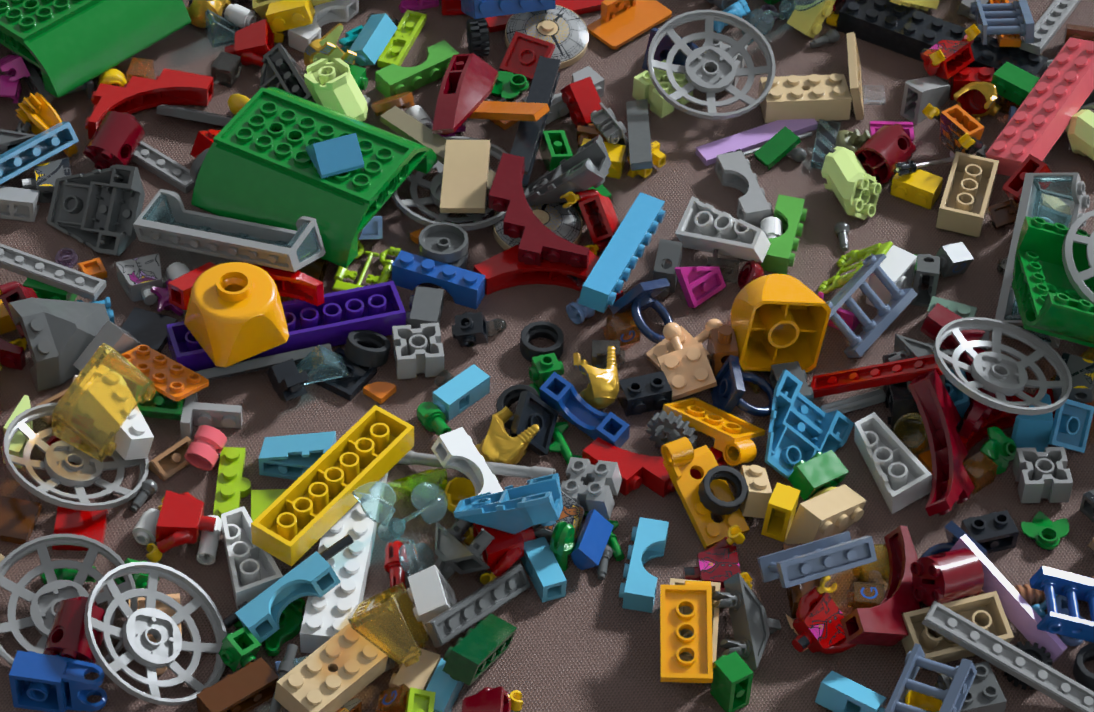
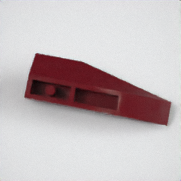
M474 53L452 56L437 99L432 127L433 134L449 135L454 133L491 94L498 78V71Z

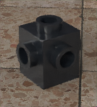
M465 312L462 315L455 316V325H452V335L454 339L458 340L461 347H474L477 344L488 343V326L482 312Z

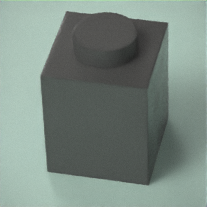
M963 242L941 246L936 256L940 257V273L943 277L965 273L974 259Z

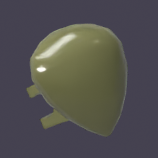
M855 129L854 132L841 130L837 134L835 147H844L855 153L871 137L869 130H865L862 135H860L859 129Z

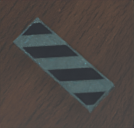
M819 119L810 167L822 169L825 156L829 152L833 153L836 151L834 150L835 140L840 130V122Z

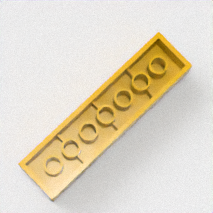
M374 405L251 523L252 544L292 567L414 447V426Z

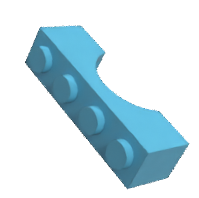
M640 517L638 527L633 526L631 541L635 542L634 545H629L627 559L630 560V564L625 563L623 578L626 579V583L621 582L619 597L623 598L622 608L652 613L658 578L648 573L643 565L653 558L664 556L669 522Z
M316 551L235 612L242 625L248 628L259 643H262L280 629L279 618L281 613L291 602L304 596H317L321 598L341 581L331 565Z

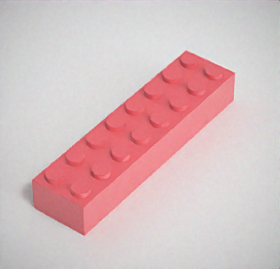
M1071 37L1067 40L985 154L986 158L999 161L997 174L1012 176L1029 154L1041 161L1047 156L1069 125L1071 117L1079 111L1094 89L1093 41Z

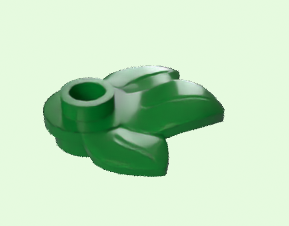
M498 71L497 82L491 94L501 95L503 100L514 99L519 93L525 92L529 88V82L522 74Z
M989 427L987 428L989 440L983 444L980 451L992 460L990 473L1001 474L1007 470L1009 461L1015 458L1017 447L1013 439L1006 437L1000 428Z
M1039 511L1034 516L1032 522H1021V529L1027 537L1034 539L1038 546L1051 550L1058 547L1060 539L1068 535L1069 522L1066 518L1052 522L1043 512Z

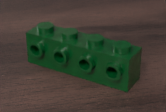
M489 614L484 620L478 621L474 629L470 628L464 638L460 637L455 647L450 646L443 658L446 661L443 672L449 674L452 679L470 686L509 648L517 627L493 614Z

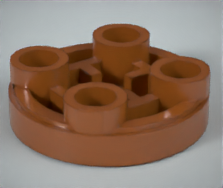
M412 92L396 94L372 103V111L376 116H379L394 106L402 109L409 108L415 105Z

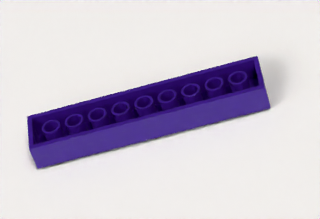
M394 281L324 294V303L319 306L298 299L281 302L289 332L287 342L243 361L324 344H331V347L346 344L349 333L355 330H370L383 336L392 335V326L406 325V312ZM184 321L166 325L168 347L174 361L194 372L219 367L213 363L186 327Z

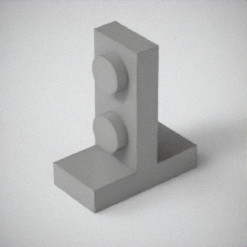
M197 392L186 397L180 420L181 439L186 436L191 439L194 425L241 429L243 423L242 406L198 402Z

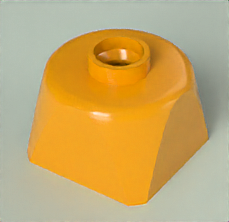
M242 262L223 263L204 271L194 282L184 324L216 366L226 368L287 342L289 332L277 286L272 277L262 268Z
M768 274L748 283L737 294L731 309V326L734 329L738 345V357L741 368L748 371H770L771 365L798 361L801 369L805 370L806 373L813 370L819 358L831 313L830 307L805 284L790 275Z

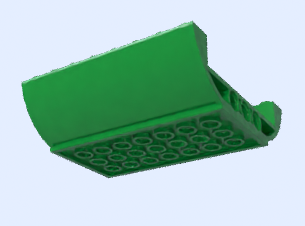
M0 0V43L39 67L45 90L57 98L66 95L68 92L82 86L89 80L191 23L190 16L182 0Z
M261 87L213 138L214 142L205 156L196 179L191 205L217 216L297 231L296 222L300 217L315 218L326 251L324 256L320 258L347 268L358 255V234L414 169L427 174L438 162V159L431 148L276 87L266 89ZM356 133L364 161V168L321 178L306 151V146Z
M1025 216L1017 244L1012 288L1024 329L1094 348V305L1078 295L1066 275L1062 261L1063 241L1069 228L1061 223L1052 224L1039 217L1031 218ZM1077 229L1076 232L1078 235L1087 237L1091 235L1082 229ZM1073 242V259L1076 269L1080 273L1090 268L1086 255L1087 245ZM1094 277L1085 280L1084 283L1094 293Z

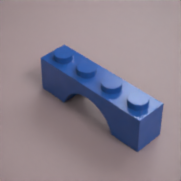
M402 250L392 264V281H394L396 286L413 291L419 284L432 283L445 289L452 296L456 304L477 310L485 296L486 275Z
M553 372L539 388L542 401L559 412L560 416L592 439L596 440L599 437L619 448L628 440L630 433L629 424L612 412L603 413L593 408L577 393L573 384L556 372Z

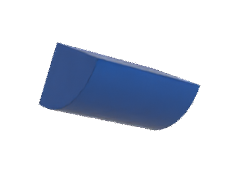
M595 509L588 512L571 554L572 561L580 570L599 565L614 527Z

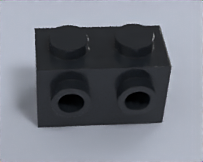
M660 371L619 380L617 398L627 417L663 409V404L671 403L672 389L664 372Z
M1008 510L969 517L962 520L960 527L986 549L987 553L1016 547L1019 530Z

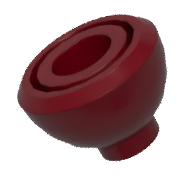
M750 260L744 264L738 277L740 289H743L751 281L764 276V270L758 262Z

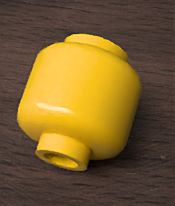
M110 68L100 75L98 84L103 83L124 87L127 81L125 75L120 70Z

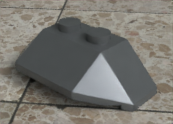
M278 43L263 56L262 62L264 64L261 70L260 88L276 87L309 101L313 98L305 84L304 72L282 44Z

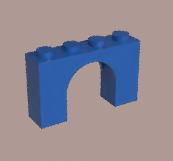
M461 0L462 12L474 19L556 9L555 0Z

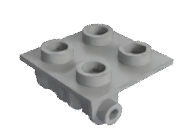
M600 102L601 109L593 111L590 114V120L609 143L626 145V154L629 156V140L624 134L627 132L624 124L621 121L617 122L611 108L607 109Z

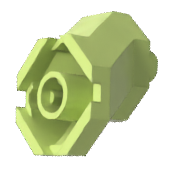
M333 58L334 62H328V59H320L307 66V74H304V80L316 104L362 122L367 120V102L346 62L340 58Z
M1084 109L1071 117L1070 123L1066 127V132L1072 152L1088 156L1094 160V112Z
M836 146L834 148L835 152H829L825 156L822 167V178H826L827 184L824 183L825 189L835 193L847 215L861 220L873 217L876 213V205L882 190L881 184L877 182L876 177L866 173L853 151Z

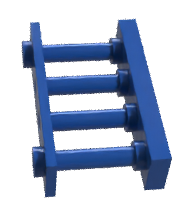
M1042 566L1030 579L1031 588L1044 591L1048 612L1037 624V629L1094 643V578ZM1055 594L1066 597L1069 616L1058 614ZM1077 599L1088 602L1091 621L1080 619Z

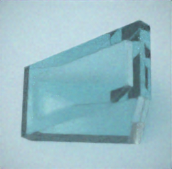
M207 9L205 11L206 35L212 48L235 43V32L239 28L232 22Z
M318 345L296 365L299 373L307 372L309 380L304 385L348 376L343 357L321 345Z

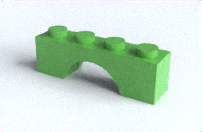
M445 40L427 47V60L418 66L401 67L391 64L376 71L375 88L386 98L404 92H412L444 77L452 56L458 55L459 52Z
M778 195L774 217L782 221V231L784 234L779 237L768 238L771 245L763 263H761L764 271L787 275L789 266L793 267L795 261L793 251L797 252L800 240L797 236L801 237L804 224L801 221L805 222L808 209L804 208L805 199Z

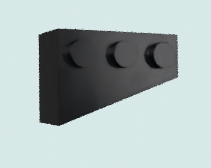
M908 381L884 385V393L886 394L885 405L886 408L890 409L891 417L887 418L888 425H891V431L901 442H918L921 415L912 393L907 389Z

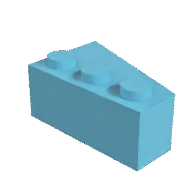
M336 431L265 437L258 459L259 475L297 480L336 443Z

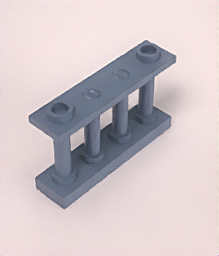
M980 0L971 2V15L975 16L977 28L981 32L977 37H981L983 45H987V35L1020 34V36H1023L1025 44L1034 43L1035 23L1027 0L996 4H981Z
M885 254L869 255L863 261L864 265L830 301L825 302L831 309L829 319L849 341V346L843 351L848 358L861 357L918 295L913 288L899 289L880 267V264L886 258ZM872 272L892 294V299L888 304H884L865 281ZM858 287L877 309V315L874 319L870 320L851 297ZM843 303L846 304L863 325V331L859 335H855L836 312Z
M846 531L757 558L764 583L780 578L781 586L788 588L875 562L877 557L872 536L867 535L851 540L850 532Z
M915 643L912 651H909L906 655L905 667L884 712H930L904 703L905 697L910 690L942 700L939 712H960L977 674L973 662L962 658L960 665L956 667L925 658L921 645ZM920 667L952 677L953 681L950 688L943 690L915 681Z

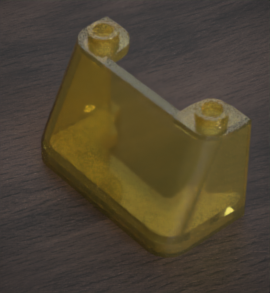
M103 343L56 405L52 413V435L103 462L107 455L111 456L117 446L115 435L139 402L144 403L146 400L151 401L156 393L155 383L117 350Z
M403 582L360 602L354 607L347 618L353 630L396 663H404L405 667L420 660L418 657L422 654L420 648H424L426 646L424 642L429 639L422 621L418 622L414 615L413 608L415 606Z

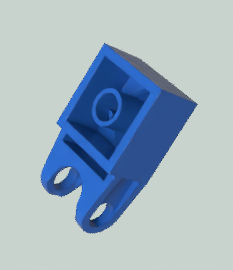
M17 650L9 673L13 706L44 712H66V710L98 711L107 703V694L105 690L99 687L104 681V671L99 665L60 655H47L33 651ZM90 672H95L99 675L95 680L84 678ZM91 695L102 697L97 703L87 701Z

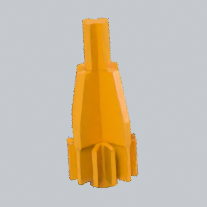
M38 92L35 95L30 93V96L27 98L24 97L22 103H18L20 108L15 110L17 112L16 116L24 124L27 121L31 124V131L35 135L62 122L56 110ZM73 144L64 149L63 152L68 157H72L73 154L78 152V147Z

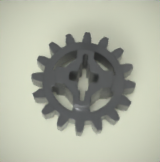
M664 410L660 414L658 412L655 413L647 424L649 428L646 431L651 434L649 439L656 442V448L682 437L689 439L693 449L697 445L695 441L698 436L693 434L695 428H689L690 422L682 421V416L679 415L677 417L672 411L669 414Z

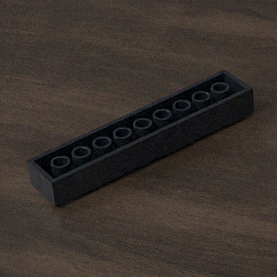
M847 0L839 11L837 31L845 34L854 32L858 39L924 62L921 58V52L924 48H931L941 40L961 41L966 35L964 31L967 29L904 5L892 3L889 0ZM976 36L971 44L974 61L966 67L994 68L996 72L1003 64L1009 62L1041 78L1046 70L1048 58L1019 49L1020 47L999 46L998 39L987 36V45H983L981 37Z

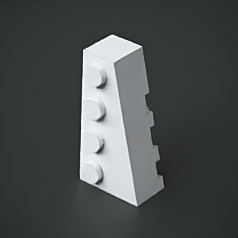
M693 196L675 232L679 241L683 242L684 248L745 260H754L763 263L771 245L762 229L741 219L738 220L727 212H721L708 203L704 204Z
M120 372L74 375L68 397L73 402L77 401L80 404L82 413L85 416L89 415L95 421L94 426L98 431H102L108 436L107 441L124 460L147 458L154 436Z
M875 412L855 422L854 441L891 514L896 513L931 492L932 474Z
M244 506L221 514L222 534L237 610L240 604L245 601H251L283 577L272 555L252 544L251 523L253 521Z

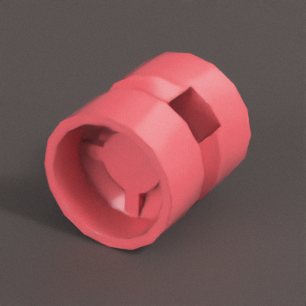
M200 425L194 435V442L190 443L184 457L192 466L210 471L217 462L218 454L223 450L227 437L220 430L212 426Z

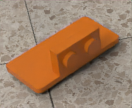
M604 0L601 2L600 19L588 25L587 29L591 35L611 49H618L672 16V11L657 0Z
M138 345L111 359V366L173 401H180L209 386L207 378L150 348L148 345Z

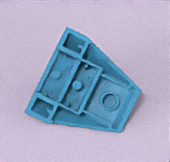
M785 369L782 371L774 389L764 462L788 480L794 471L792 469L793 466L799 461L804 460L806 462L818 452L825 453L830 450L835 452L838 448L842 447L850 435L854 422L838 410L825 413L799 392L803 382Z
M556 473L527 480L528 485L513 488V485L504 487L505 490L493 494L487 492L460 500L454 511V517L511 534H517L537 524H541L543 527L556 523V520H559L563 509L559 474Z

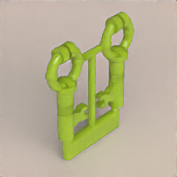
M358 240V255L355 259L362 256V254L369 256L357 284L342 282L343 278L355 280L357 271L347 270L348 267L339 266L334 276L335 282L332 290L338 292L363 287L361 283L373 256L379 257L384 268L380 276L368 274L366 283L379 284L387 282L392 272L394 261L385 260L388 254L397 257L401 248L390 247V249L384 250L379 256V253L364 252V246Z
M891 241L884 244L878 243L862 250H851L846 255H842L836 263L840 268L839 271L827 281H823L818 287V291L829 294L836 288H842L864 265L862 259L865 260L871 254L886 255L893 243ZM856 268L854 272L840 276L842 273H845Z

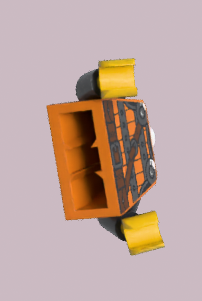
M929 103L922 110V113L932 120L934 118L938 120L940 125V141L950 149V157H955L956 151L972 155L982 148L980 139L985 127L958 104L942 111Z

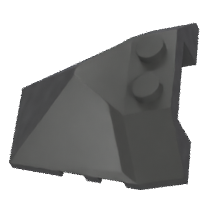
M598 135L577 149L576 155L568 160L563 159L559 162L560 165L551 172H545L524 189L529 206L565 203L567 200L565 198L560 199V196L569 191L575 194L579 191H586L592 186L597 188L602 185L611 166V160L602 137Z
M116 164L110 166V168L95 169L90 173H79L56 179L47 223L98 253L120 256L136 239L137 234L133 223L141 214L145 192L138 168Z
M32 297L8 303L15 326H22L34 362L30 373L37 392L59 387L74 377V375H78L80 370L73 364L106 322L110 321L105 304Z

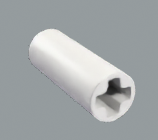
M208 515L209 517L217 518L215 531L201 532L197 561L203 565H211L216 559L222 521L220 517L215 515Z

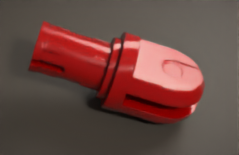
M398 540L388 543L385 547L384 569L390 573V591L394 593H400V586L402 592L406 590L405 572L409 569L405 546Z

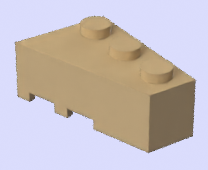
M844 484L800 503L785 543H809L840 534L861 519L867 500Z

